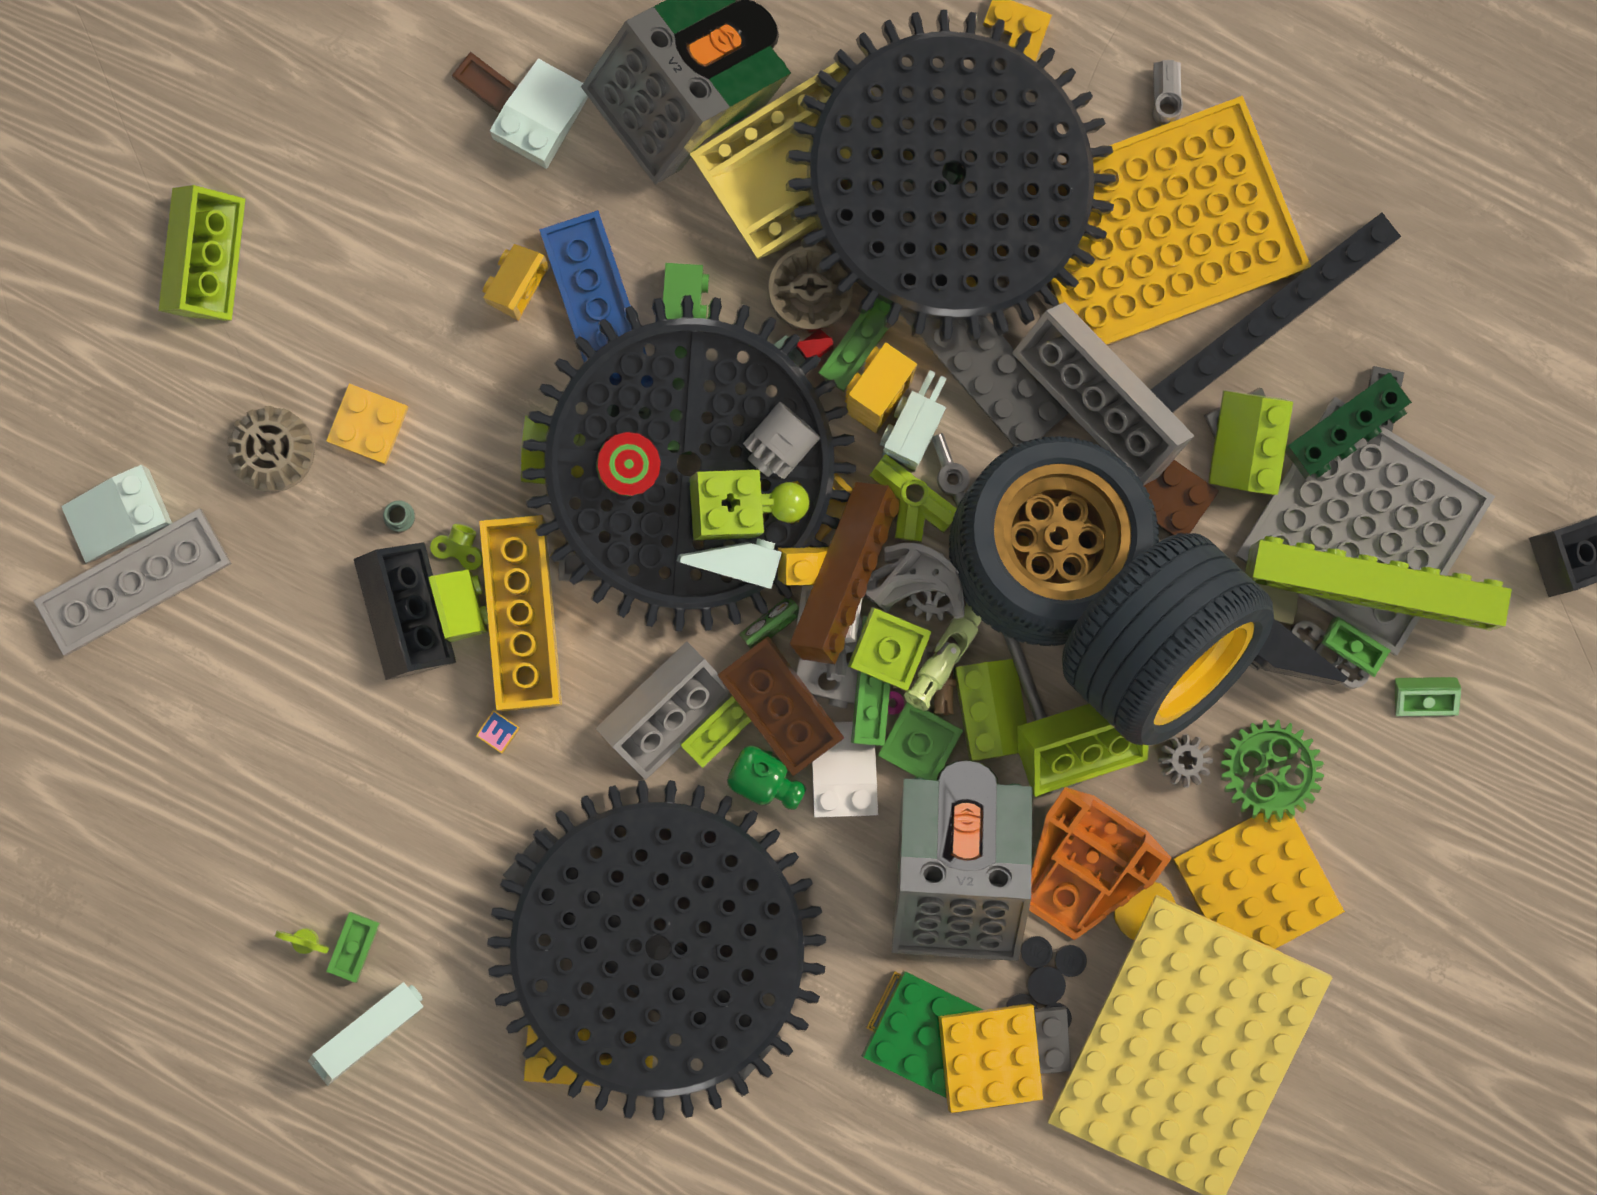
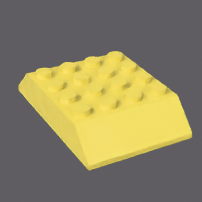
M837 63L823 70L838 82H841L847 75ZM818 74L690 153L693 161L757 259L786 248L818 228L814 217H808L803 220H792L791 217L794 209L799 206L811 205L808 191H786V183L789 180L807 178V165L786 162V154L791 150L809 152L811 143L810 139L798 137L790 133L791 127L794 122H803L815 127L819 117L817 114L804 109L800 103L805 95L812 96L823 103H826L831 96L829 91L819 86L815 81ZM843 117L840 119V124L843 127H849L850 121ZM876 118L871 120L873 127H881L880 120ZM840 150V155L843 158H850L849 150ZM879 150L871 151L873 158L881 159L882 154ZM903 151V157L906 160L913 159L910 151ZM840 181L843 189L849 190L851 188L849 181ZM879 181L872 182L876 190L882 187Z

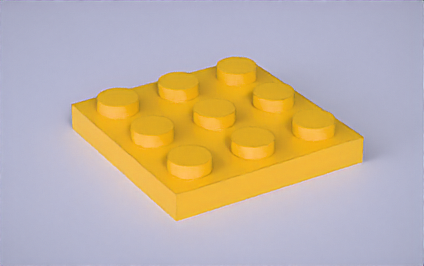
M1023 1004L938 1016L947 1106L950 1113L1043 1100L1034 1005Z

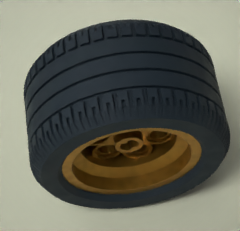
M1051 436L1032 439L1017 444L996 457L965 493L954 514L950 528L949 558L951 559L950 562L959 572L958 575L963 588L964 600L969 607H972L971 610L977 616H980L984 623L990 625L992 629L1022 643L1039 644L1040 646L1064 645L1073 627L1100 591L1132 560L1159 542L1158 520L1146 487H1143L1142 481H1140L1138 476L1136 477L1135 472L1132 471L1130 466L1127 467L1126 463L1120 458L1115 457L1114 453L1104 450L1103 447L1097 444L1093 445L1092 442L1081 441L1078 438L1061 436L1054 438ZM1039 507L1042 509L1045 519L1038 520L1034 518L1031 508ZM1063 509L1074 514L1076 521L1067 520L1063 515ZM1054 532L1059 533L1063 538L1058 545L1050 540V536ZM1022 533L1026 535L1029 539V546L1019 545L1015 538L1016 534ZM1083 535L1091 540V549L1083 548L1080 545L1079 536ZM1032 561L1041 562L1045 567V573H1035L1031 567ZM1063 563H1072L1076 568V575L1066 574L1063 569Z

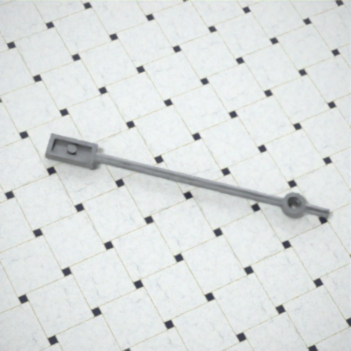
M941 433L932 437L942 465V469L937 476V483L942 492L947 495H953L958 508L961 499L965 495L964 490L969 484V473L964 466L953 462L944 434ZM949 475L957 476L958 484L950 485L947 477ZM1004 636L1034 720L1047 717L1020 642L1014 640V638L1010 639ZM1079 782V783H1076V784H1073V785H1070V786H1066V787H1067V788H1070V787H1073V786H1075V785L1081 784L1082 782ZM1064 787L1051 791L1050 793L1053 794L1063 790Z

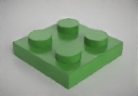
M906 702L885 741V746H882L878 756L915 777L936 781L963 730L929 711H922Z

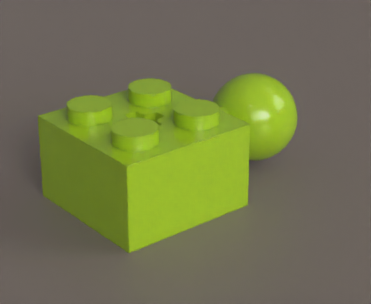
M760 470L696 472L690 477L694 540L756 538L764 533L763 513H772L778 520L791 523L804 517L809 508L807 492L802 486L793 482L779 484L773 489L771 494H761ZM725 499L731 503L732 508L729 511L727 506H722L721 502Z

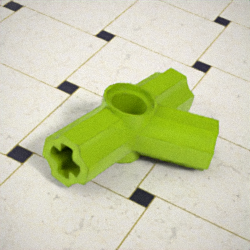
M885 454L869 476L880 485H888L895 496L900 499L895 538L922 542L925 519L944 533L952 523L957 508L929 488L924 481L916 478ZM917 485L922 489L923 497L920 501L912 502L907 498L906 489L908 486Z

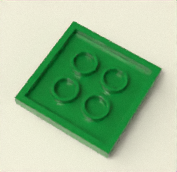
M903 970L861 1056L947 1098L938 1016L980 1011L983 1009Z

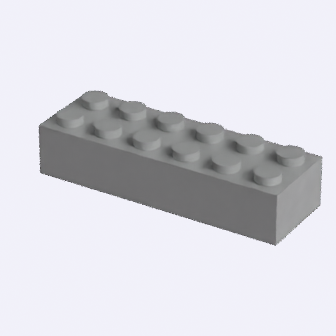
M1065 302L1046 310L1012 352L1104 450L1114 453L1115 457L1125 462L1127 467L1130 466L1132 471L1135 472L1136 477L1138 476L1140 481H1142L1143 486L1158 478L1194 437L1187 427Z

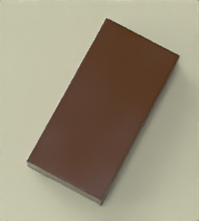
M472 52L467 55L452 74V78L498 113L501 112L503 106L517 88V86Z

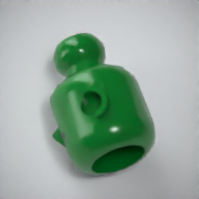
M756 746L744 747L727 777V785L733 792L761 806L770 804L776 798L781 801L785 808L795 810L807 789L802 782L790 781L785 778L788 769L779 758L773 756L772 751H764Z

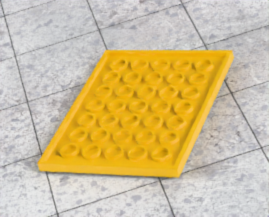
M1243 95L1109 145L1113 148V153L1103 160H1093L1094 173L1116 175V182L1111 186H1094L1093 196L1095 200L1114 204L1113 211L1106 215L1090 212L1088 224L1099 227L1107 232L1106 238L1101 242H1096L1082 236L1078 247L1090 253L1095 258V261L1087 268L1081 266L1075 260L1069 259L1064 268L1074 275L1079 282L1073 290L1070 291L1065 288L1056 278H1053L1049 284L1059 302L1058 305L1065 302L1108 346L1310 268L1311 265ZM1032 185L1027 186L1028 193L1036 195V188ZM1058 186V193L1066 196V188ZM1028 216V224L1036 226L1037 220L1033 216ZM1064 217L1058 218L1059 225L1067 227V220Z

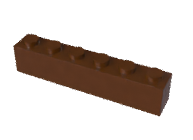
M856 482L790 642L791 647L802 660L835 665L839 654L844 649L849 627L855 621L856 611L861 599L866 594L868 581L872 571L877 566L882 546L888 539V531L892 521L899 511L900 501L888 485Z

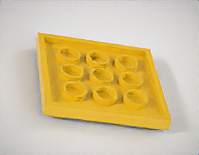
M1259 812L1255 819L1250 817L1173 858L1176 867L1204 917L1273 949L1290 942L1345 912L1295 818L1290 819L1286 812L1283 813L1281 822L1277 821L1275 814H1271L1268 822H1265L1263 813Z

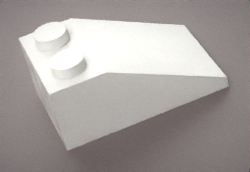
M833 722L844 736V739L812 762L814 817L878 815L875 745L851 743L853 722Z

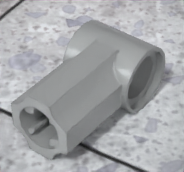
M1162 60L1153 64L1154 108L1152 115L1154 121L1160 126L1178 120L1183 108L1181 98V63L1174 60ZM1169 104L1174 107L1175 112L1173 114H1165L1160 109V106Z

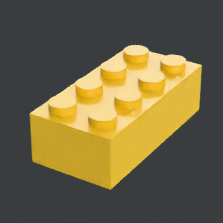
M886 342L881 349L875 346L865 361L863 375L857 372L848 384L846 400L844 401L847 403L849 412L847 414L874 433L878 432L911 385L917 363Z

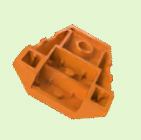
M1064 787L1048 810L1031 870V903L1029 911L1073 940H1076L1103 921L1107 915L1118 907L1128 903L1132 897L1152 886L1170 862L1171 856L1146 829L1096 796Z

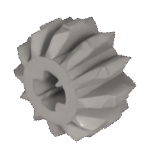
M1183 734L1181 744L1176 737L1170 738V743L1174 749L1162 746V752L1169 756L1168 758H1159L1158 763H1168L1169 767L1161 773L1163 776L1174 773L1170 781L1171 784L1176 785L1182 777V786L1188 788L1190 777L1196 785L1202 783L1198 772L1209 776L1210 771L1203 767V764L1213 763V758H1203L1202 754L1208 752L1210 748L1208 745L1200 749L1197 748L1201 742L1200 737H1195L1190 744L1189 735ZM1183 752H1186L1188 758L1193 759V763L1187 765L1188 770L1185 769L1184 764H1179L1178 762L1179 757H1184Z

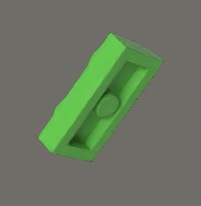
M349 912L326 972L357 983L380 922L354 912Z

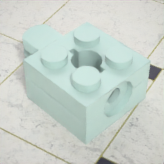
M931 370L919 393L912 391L909 398L902 396L894 414V417L898 420L895 426L891 424L887 426L880 443L884 447L883 456L887 454L897 463L916 471L946 409L945 406L937 403L936 400L947 378L941 376L930 399L924 397L935 376V372Z

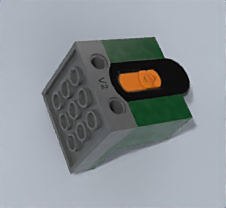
M665 0L624 22L581 88L656 185L682 170L691 158L690 153L698 149L706 138L765 106L791 72L785 62L774 51L779 38L778 26L773 16L762 5L753 0Z
M970 760L955 761L946 765L938 773L936 781L920 777L904 779L899 817L898 874L893 915L892 953L1019 961L1031 903V786H1022L1016 783L999 785L998 777L991 768L980 762Z

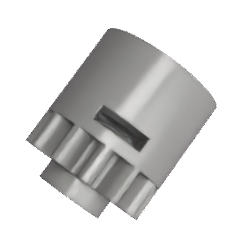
M779 402L743 444L752 452L748 460L768 477L774 472L779 477L785 479L816 444L820 436L793 411Z

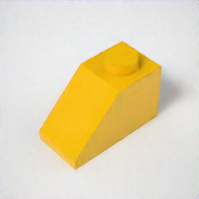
M829 547L778 548V551L782 552L778 564V580L785 585H814Z

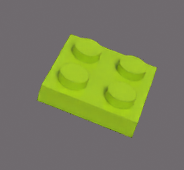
M871 607L848 667L908 691L931 631Z

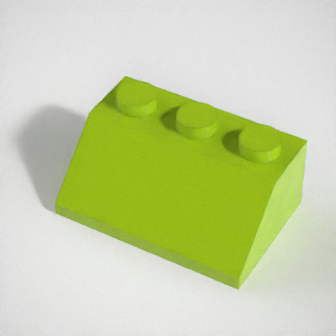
M1223 390L1208 483L1244 491L1278 495L1293 401Z
M1013 660L990 661L955 667L954 675L969 762L1019 754L1018 726L1026 724L1027 721L1019 676Z

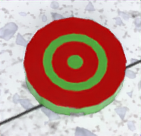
M625 432L614 435L602 445L598 453L596 469L599 479L608 490L618 495L634 496L645 492L655 483L659 475L661 461L656 447L649 439L638 433Z

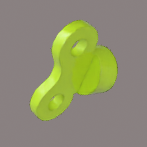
M453 524L449 537L439 535L430 544L431 552L435 557L440 559L455 557L466 569H477L483 562L480 549L472 546L476 531L466 525ZM439 543L446 545L445 551H441L438 548ZM468 554L475 556L474 562L468 560Z
M309 928L298 930L294 935L278 930L275 934V937L292 942L293 948L300 954H308L314 950L328 953L329 947L319 944L318 935Z

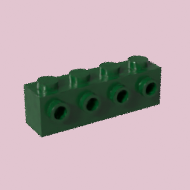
M1389 372L1287 445L1285 453L1305 479L1312 474L1317 479L1332 468L1329 462L1339 456L1342 461L1355 452L1357 449L1354 444L1364 438L1366 442H1369L1380 434L1382 430L1379 426L1389 420L1394 424L1405 416L1407 411L1404 408L1412 402Z

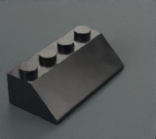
M425 543L376 549L353 559L385 680L410 676L456 663L452 644L444 637L428 577L433 576Z

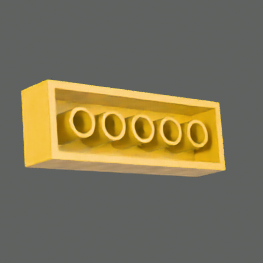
M543 515L479 521L497 711L562 706L547 536H537L535 531L540 524L546 523Z

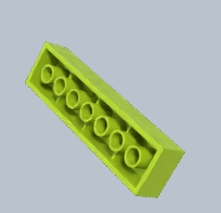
M1265 536L1264 539H1260L1252 544L1249 549L1245 573L1258 584L1298 594L1488 631L1506 626L1512 589L1503 587L1502 581L1484 579V582L1471 581V575L1463 573H1453L1452 576L1440 575V569L1432 567H1421V570L1408 569V563L1391 560L1390 564L1377 563V557L1359 554L1358 558L1346 557V551L1327 548V552L1314 550L1315 545L1296 542V545L1290 546L1283 544L1284 539L1272 536Z

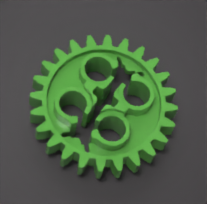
M1263 720L1261 729H1258L1254 723H1251L1249 727L1250 734L1240 729L1238 733L1240 740L1231 738L1229 744L1233 749H1225L1223 753L1230 760H1224L1220 764L1221 768L1229 770L1223 773L1220 778L1223 781H1230L1225 786L1224 791H1234L1235 794L1231 799V803L1241 800L1243 802L1241 812L1246 811L1248 808L1253 809V819L1261 812L1264 815L1265 822H1268L1271 814H1275L1277 821L1281 822L1285 812L1290 819H1293L1295 816L1294 808L1304 813L1306 810L1304 801L1310 804L1314 803L1315 797L1310 792L1319 793L1322 787L1315 782L1322 781L1324 778V774L1316 771L1323 767L1324 762L1314 760L1319 755L1320 749H1309L1313 739L1303 741L1301 739L1304 733L1303 729L1296 734L1292 733V723H1289L1285 730L1281 729L1280 720L1275 722L1273 728L1269 727L1267 720ZM1275 745L1284 746L1288 751V758L1287 756L1279 757L1275 755L1272 747ZM1299 748L1301 749L1300 761L1309 766L1308 768L1303 764L1297 765L1294 773L1301 779V784L1296 786L1290 785L1285 779V775L1292 768L1291 765L1280 768L1276 776L1272 772L1264 774L1269 765L1272 769H1277L1285 765L1287 759L1292 760ZM1251 756L1259 762V767L1255 768L1253 776L1264 775L1259 777L1257 783L1252 782L1250 787L1247 788L1246 793H1243L1244 781L1235 774L1240 775L1242 778L1247 777L1250 768L1244 764L1243 758ZM1256 784L1270 787L1272 795L1269 797L1260 796L1256 791Z

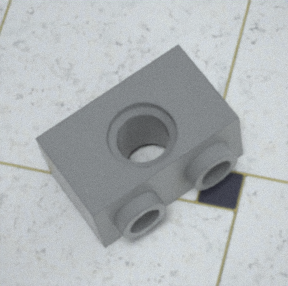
M800 658L796 674L815 699H817V696L829 699L828 705L847 709L848 703L854 705L858 671L848 667L849 663H846V677H843V681H836L835 687L826 691L819 687L818 678L821 674L827 673V663L807 661Z

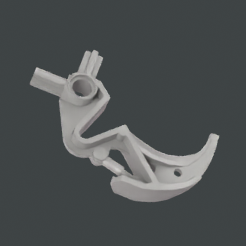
M901 543L885 548V562L889 564L872 571L865 597L885 612H888L896 602L913 593L938 591L950 598L954 617L956 619L964 617V596L958 575L959 572L949 560L934 549L922 544ZM889 575L884 583L877 587L878 581ZM859 618L857 641L845 643L844 649L839 654L835 665L827 664L828 680L840 682L843 681V677H846V654L855 650L862 631L861 618Z

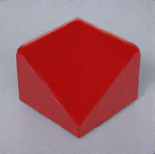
M817 330L805 340L799 341L796 348L805 359L813 355L821 358L833 349L834 341L822 330Z

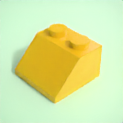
M513 244L511 250L505 249L498 261L499 271L495 277L490 276L482 292L485 293L483 298L487 304L519 321L549 266L545 256L541 253Z

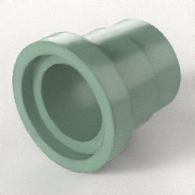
M393 501L385 508L383 519L389 529L395 532H404L414 524L415 512L407 502ZM396 507L404 508L406 513L403 521L399 523H393L390 520V513Z

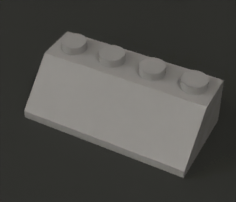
M686 641L595 729L646 780L732 694L717 676L718 673Z

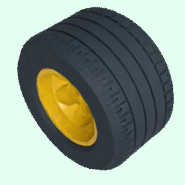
M1196 533L1172 535L1154 544L1132 560L1089 604L1073 627L1065 643L1062 654L1064 677L1127 741L1136 745H1155L1164 742L1187 728L1208 711L1250 666L1271 632L1274 623L1273 602L1256 582L1205 536Z

